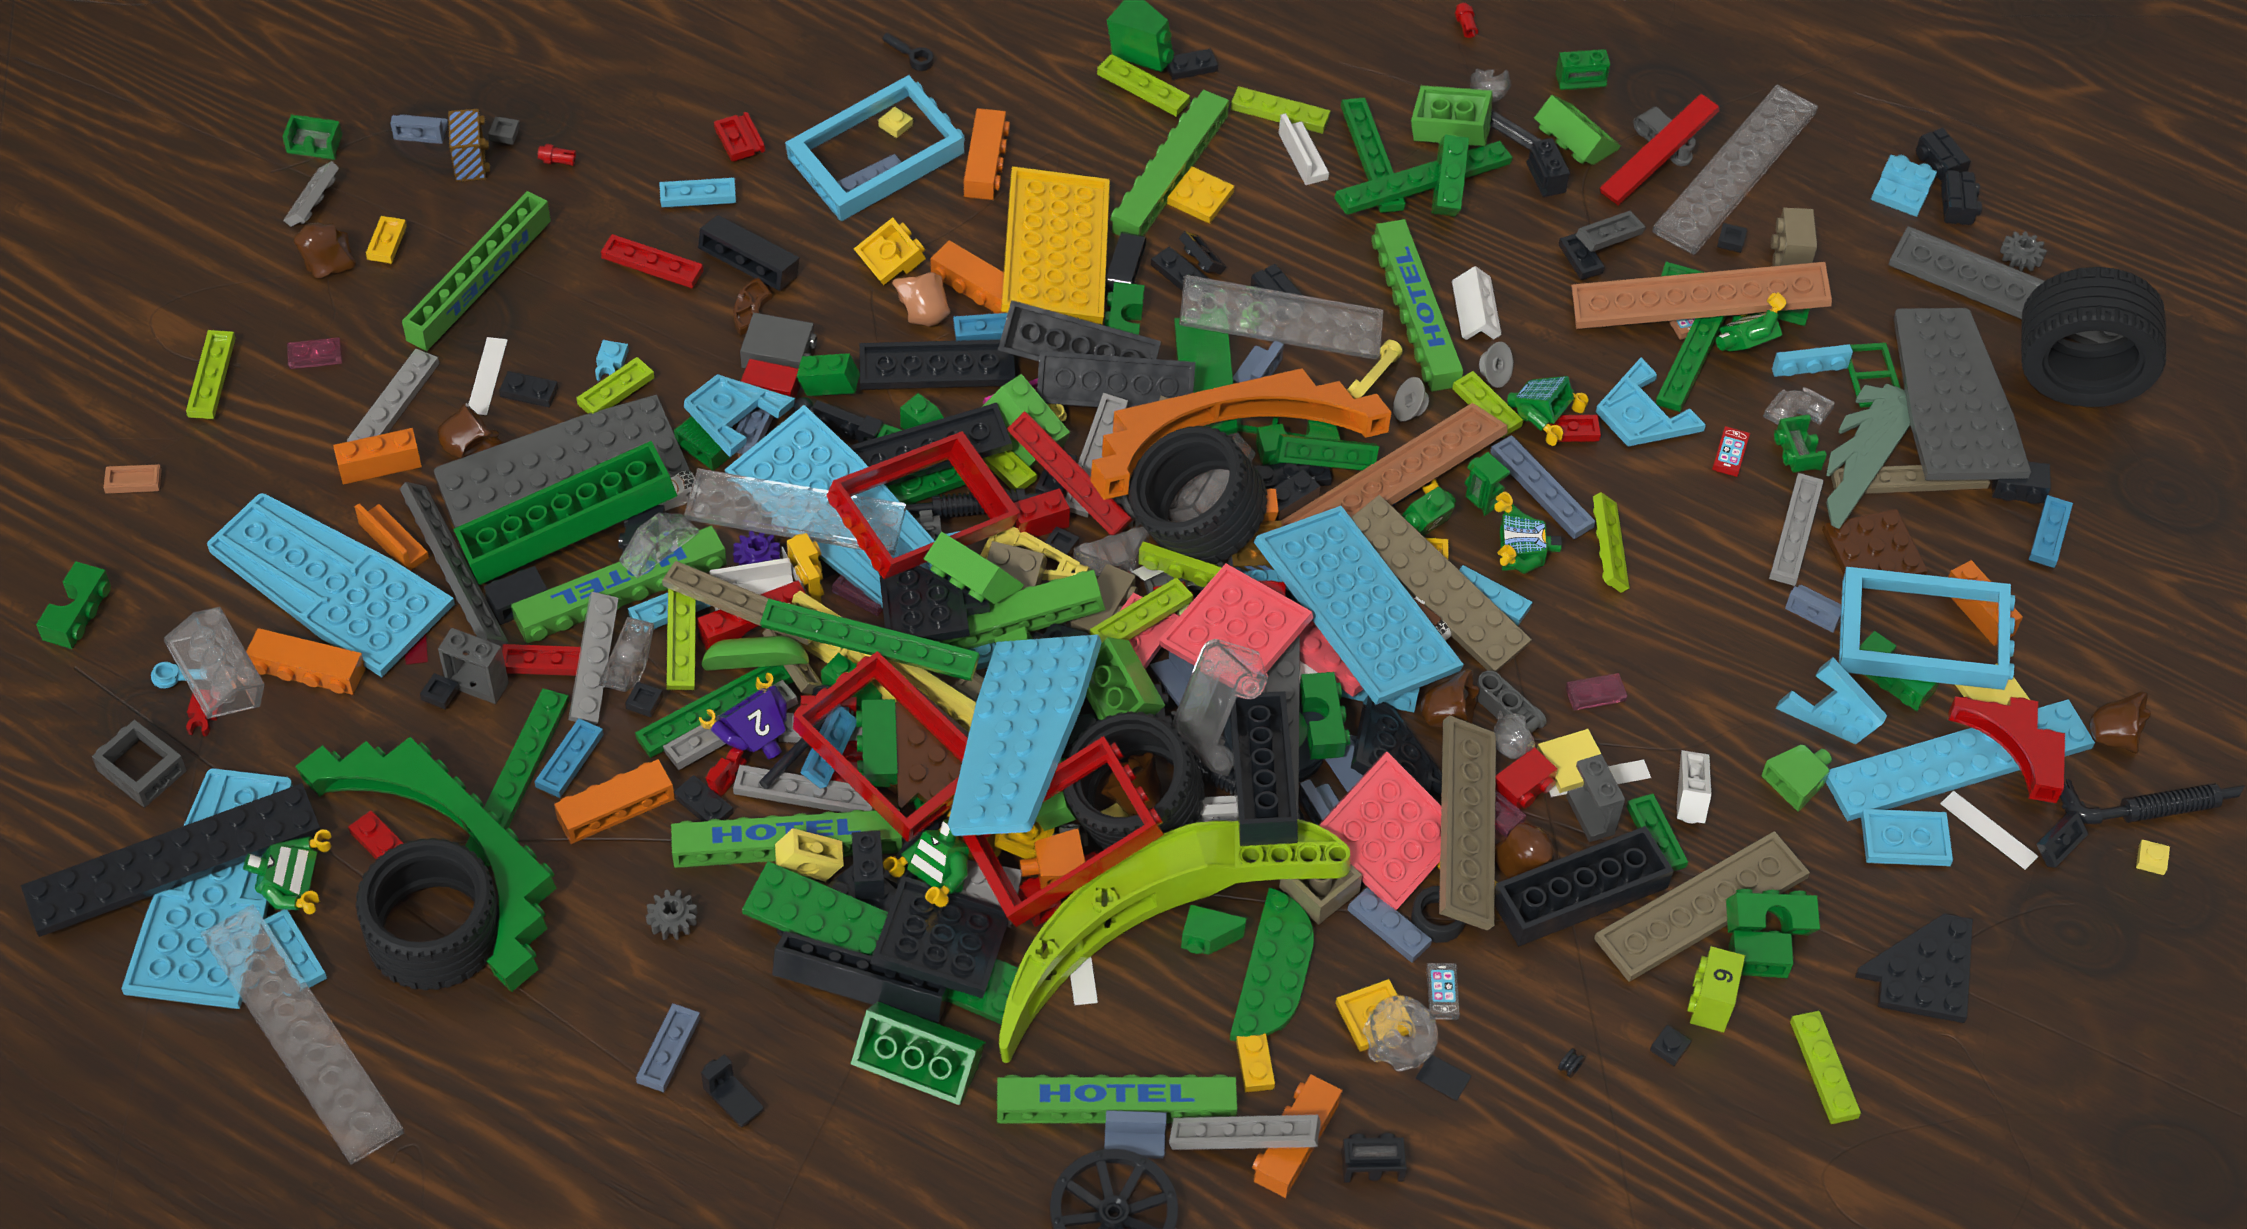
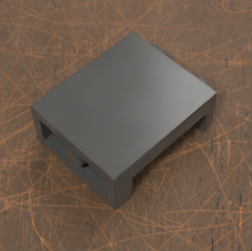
M753 313L740 350L742 368H746L749 359L799 369L802 356H811V349L816 348L817 334H814L813 323Z
M1602 754L1579 760L1576 767L1584 781L1583 787L1568 791L1566 798L1589 842L1615 835L1625 798Z

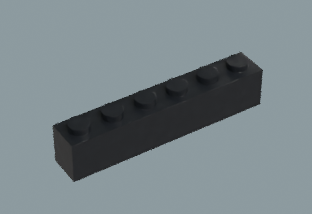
M787 931L783 933L774 952L772 972L774 976L872 1005L878 1001L937 1024L947 1007L950 989L870 964L872 956Z

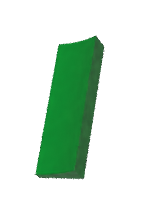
M1226 307L1203 315L1174 318L1177 361L1196 362L1193 393L1233 384ZM1237 419L1219 421L1202 426L1219 429L1220 432L1226 433L1236 443Z

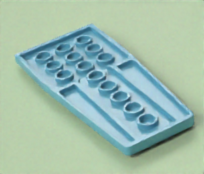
M803 405L725 469V473L790 535L794 537L798 534L807 533L812 542H817L821 551L820 559L883 608L879 572L874 569L871 560L865 551L858 546L856 538L845 527L842 518L836 509L830 505L826 496L833 480L868 466L846 443ZM884 484L851 496V499L892 558L935 542ZM926 562L920 566L931 571L932 564Z
M264 493L258 494L207 543L209 552L319 638L334 647L362 653L364 666L380 677H383L455 605L453 597L394 560Z
M1099 635L996 642L976 702L948 821V827L954 836L1022 833L1032 829L1083 705L1102 643Z
M210 769L205 775L184 826L293 787L291 780L280 776ZM244 862L155 894L146 913L122 986L123 994L240 1009L263 934L262 920L266 919L269 902L263 895L255 890L257 874L243 870Z

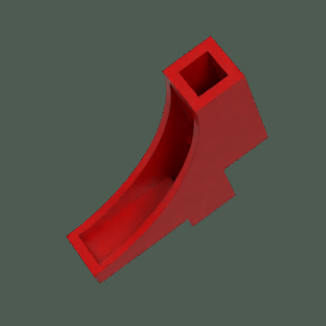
M1955 696L1948 712V721L1970 726L1999 743L2019 766L2027 784L2028 799L2057 803L2064 789L2065 733L2055 732L2050 729H2037L2038 701L2022 697H2010L2007 705H2003L1998 702L1973 700L1969 697Z

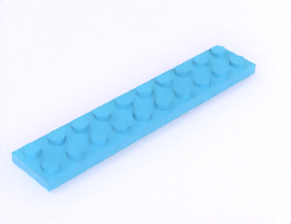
M2069 699L2038 708L2037 729H2050L2055 732L2065 733V756L2093 748L2095 742ZM1969 728L1829 769L1830 772L1826 784L1846 820L1851 821L1861 818L1863 809L1888 810L2020 770L2012 756L1999 743L1981 731Z

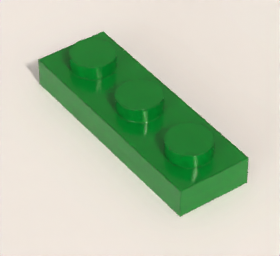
M1654 794L1628 800L1626 807L1637 829L1644 826L1647 827L1674 871L1686 868L1688 861Z

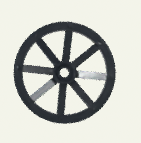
M1104 1149L1078 1158L1062 1172L1052 1191L1050 1220L1053 1229H1066L1067 1226L1101 1223L1098 1229H1123L1124 1226L1130 1229H1159L1130 1216L1166 1203L1167 1217L1163 1229H1175L1178 1218V1200L1170 1179L1153 1161L1128 1150ZM1107 1163H1119L1135 1167L1119 1196L1113 1195L1106 1167ZM1094 1166L1097 1167L1104 1196L1102 1201L1073 1182L1079 1174ZM1143 1173L1150 1176L1162 1191L1161 1194L1129 1205L1127 1204ZM1068 1190L1098 1212L1062 1216L1061 1203L1065 1191ZM1118 1213L1117 1217L1109 1216V1214Z

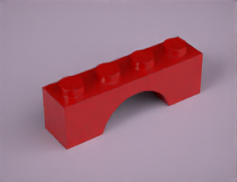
M799 580L760 595L792 604L793 595L799 591L803 593L805 591ZM717 610L697 618L699 636L706 650L718 641L741 638L748 631L759 626L723 610Z

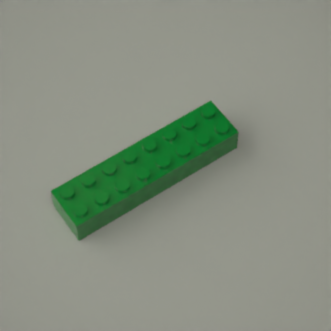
M649 441L453 530L478 584L481 585L678 495L652 441Z

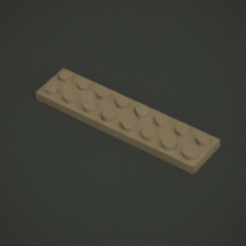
M1380 495L1351 517L1408 593L1414 598L1418 597L1421 601L1423 600L1425 602L1424 606L1437 614L1448 625L1451 636L1487 671L1498 672L1530 644L1532 639Z
M1449 715L1443 720L1439 914L1488 931L1494 926L1496 733Z
M1774 831L1595 934L1594 939L1628 982L1728 925L1726 899L1735 894L1736 890L1752 889L1753 893L1779 890L1780 894L1806 880L1810 872Z

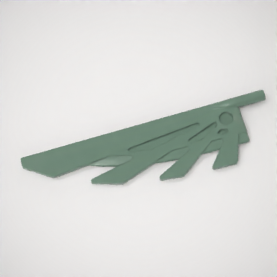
M1885 384L1883 388L1865 385L1855 402H1873L1871 407L1864 411L1846 415L1839 428V433L1841 434L1859 426L1855 436L1833 450L1829 457L1826 476L1832 475L1845 463L1843 481L1826 501L1831 525L1838 529L1842 527L1910 427L1905 390L1890 384Z

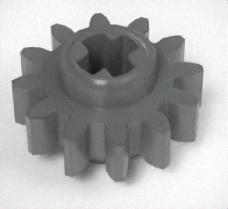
M2024 231L2022 236H2019L2017 232H2013L2012 237L2006 236L2000 253L2004 254L2003 261H2011L2009 267L2017 266L2019 271H2023L2024 267H2027L2030 271H2033L2034 266H2041L2047 250L2042 249L2044 242H2036L2037 235L2030 237Z
M665 890L664 898L654 895L655 905L647 904L648 915H646L647 925H651L652 933L657 934L662 931L663 940L667 939L669 934H673V937L678 940L680 931L689 935V925H697L695 915L698 914L697 905L692 904V897L688 895L682 899L681 890L676 891L675 896H671L668 890Z

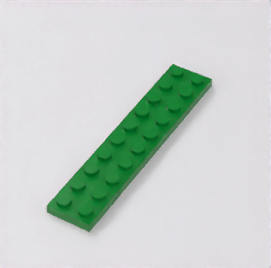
M767 861L742 908V914L784 932L787 931L869 956L873 955L888 912L769 861ZM996 959L983 999L949 989L948 1002L1002 1025L1007 999L1019 968Z

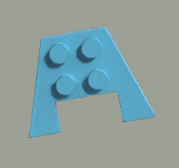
M1642 358L1634 364L1598 404L1596 413L1627 446L1703 432L1706 425L1691 409L1670 419L1641 389L1655 381L1657 376L1656 372Z
M717 374L684 400V408L724 452L731 457L744 447L747 442V437L731 428L756 407L763 409L776 418H780L794 406L795 398Z
M1834 657L1821 666L1816 674L1817 678L1832 687L1834 691L1815 706L1791 691L1778 702L1775 708L1855 745L1881 726L1887 717L1885 712Z

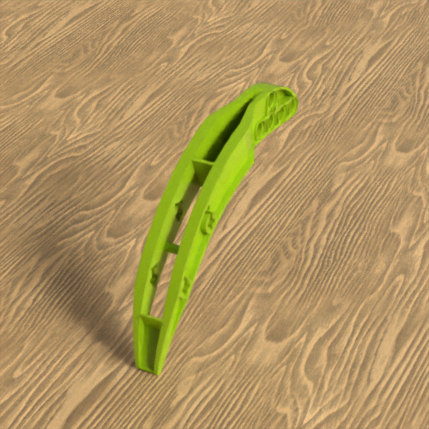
M1297 819L1298 843L1240 846L1238 821L1197 822L1164 833L1160 838L1075 890L1041 928L1023 957L1007 999L999 1037L1002 1061L1005 1063L1011 1061L1020 1040L1032 1020L1061 984L1089 957L1123 932L1159 913L1211 896L1235 883L1277 879L1343 878L1350 872L1351 868L1349 847L1330 831ZM1337 858L1342 859L1341 861H1333V859ZM1279 859L1285 860L1283 862H1276ZM1305 859H1313V861H1311V862H1306V861H1304V860H1305ZM1248 860H1255V862H1252V863H1249V862H1246V861H1248ZM1111 918L1112 924L1110 928H1105L1106 920ZM1043 944H1048V947L1043 952ZM1052 971L1051 980H1045Z

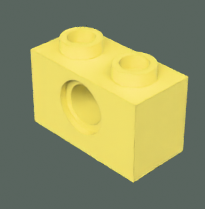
M792 828L775 844L776 865L802 876L826 882L844 866L842 841Z

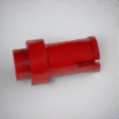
M1460 3L1456 7V19L1461 24L1464 37L1472 38L1476 36L1475 34H1478L1473 8L1467 3Z
M546 144L545 146H539L538 159L543 160V163L546 164L555 162L574 166L576 150L555 148L552 144Z

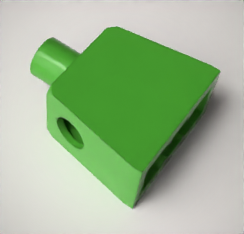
M1799 745L1767 760L1761 776L1796 811H1800L1824 786L1830 772L1826 765L1831 763L1832 758L1825 749H1820L1813 754L1805 745Z

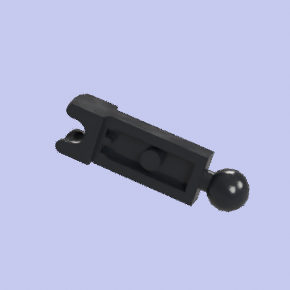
M807 397L798 398L793 406L796 412L805 405L829 429L846 438L857 440L858 443L877 438L880 433L879 429L884 424L881 420L866 415L865 418H862L819 400L813 404L812 400Z

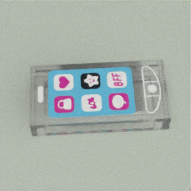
M1427 963L1429 1019L1458 1020L1460 1014L1456 963Z

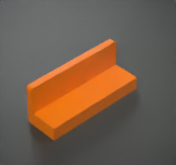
M361 504L354 506L359 525L398 564L411 571L429 559L428 552L380 504L369 511Z

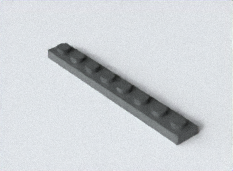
M405 482L400 488L405 498V503L410 508L416 524L420 527L426 543L430 546L436 562L440 565L446 581L450 584L457 602L461 605L466 615L467 621L471 624L478 638L500 645L502 648L503 644L508 643V640L427 487Z

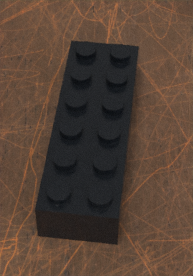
M1011 300L998 350L1039 361L1040 350L1157 359L1162 341Z
M1286 692L1229 694L1240 846L1298 843V820Z
M1644 826L1496 883L1494 906L1519 947L1667 889L1674 870L1647 827Z

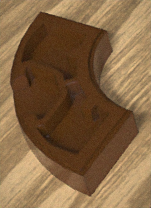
M759 278L749 282L739 292L733 308L734 323L740 336L747 333L753 313H760L762 306L772 299V293Z

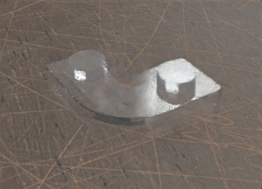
M1804 387L1802 391L1786 392V390H1782L1767 407L1763 417L1778 425L1780 419L1795 417L1799 413L1801 415H1810L1812 421L1821 425L1832 411L1835 402Z

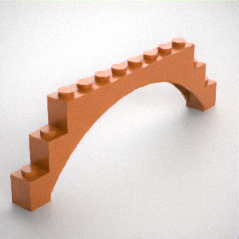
M1303 368L1114 411L1113 433L1103 435L1102 458L1092 460L1090 481L1103 500L1127 495L1129 480L1133 470L1145 451L1168 433L1189 426H1204L1219 421L1247 417H1290L1320 421L1361 433L1367 438L1388 433L1391 411L1378 394L1353 399L1340 381L1316 386Z

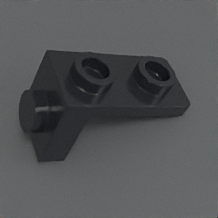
M725 1054L705 1065L701 1072L703 1089L740 1127H744L763 1112V1106L734 1077L732 1062Z

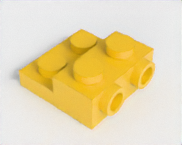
M893 217L854 248L856 253L883 285L902 270L908 274L926 259L922 253L925 251L922 244L917 238L912 241L909 237L912 234L903 222L899 225Z
M807 533L798 534L792 539L787 540L788 558H790L796 575L799 576L808 595L821 603V596L824 595L820 580H823L822 567L818 560V557L821 556V551L817 542H812Z

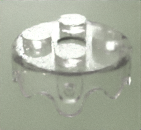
M1392 996L1379 1002L1369 1012L1370 1015L1363 1028V1033L1367 1037L1369 1043L1368 1054L1373 1061H1386L1394 1067V1070L1403 1071L1411 1068L1417 1069L1434 1053L1438 1043V1027L1430 1011L1419 1001L1407 996ZM1398 1025H1403L1408 1029L1409 1037H1404L1399 1033Z

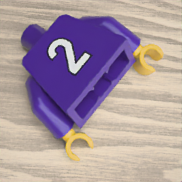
M766 673L765 678L768 683H762L757 677L756 688L758 691L719 715L720 721L716 720L715 713L711 709L706 711L712 719L705 722L699 717V721L703 728L711 729L724 743L734 748L751 752L761 748L767 759H771L782 752L775 738L786 731L784 724L787 721V702L778 688L772 686V674Z

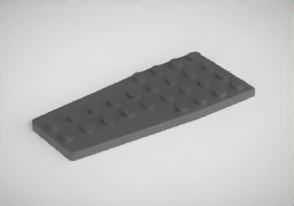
M1967 308L1897 309L1894 315V326L1909 420L1925 480L2029 478L2031 470L2013 412L1970 310Z
M657 395L603 409L593 414L582 415L436 467L434 474L453 526L456 528L649 441H652L670 478L680 472L690 471L675 439Z

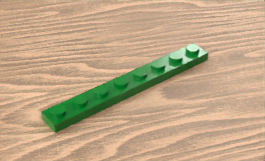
M1501 141L1468 150L1465 178L1509 165L1513 157ZM1437 160L1338 190L1334 198L1346 215L1435 188L1439 176Z
M769 598L760 622L761 627L867 655H873L878 651L887 660L972 681L980 657L979 652Z
M542 688L486 802L484 810L486 812L493 811L501 821L500 826L504 829L509 827L569 704L568 695ZM470 836L465 846L469 851L476 853L477 858H481L484 865L489 869L491 865L483 850Z

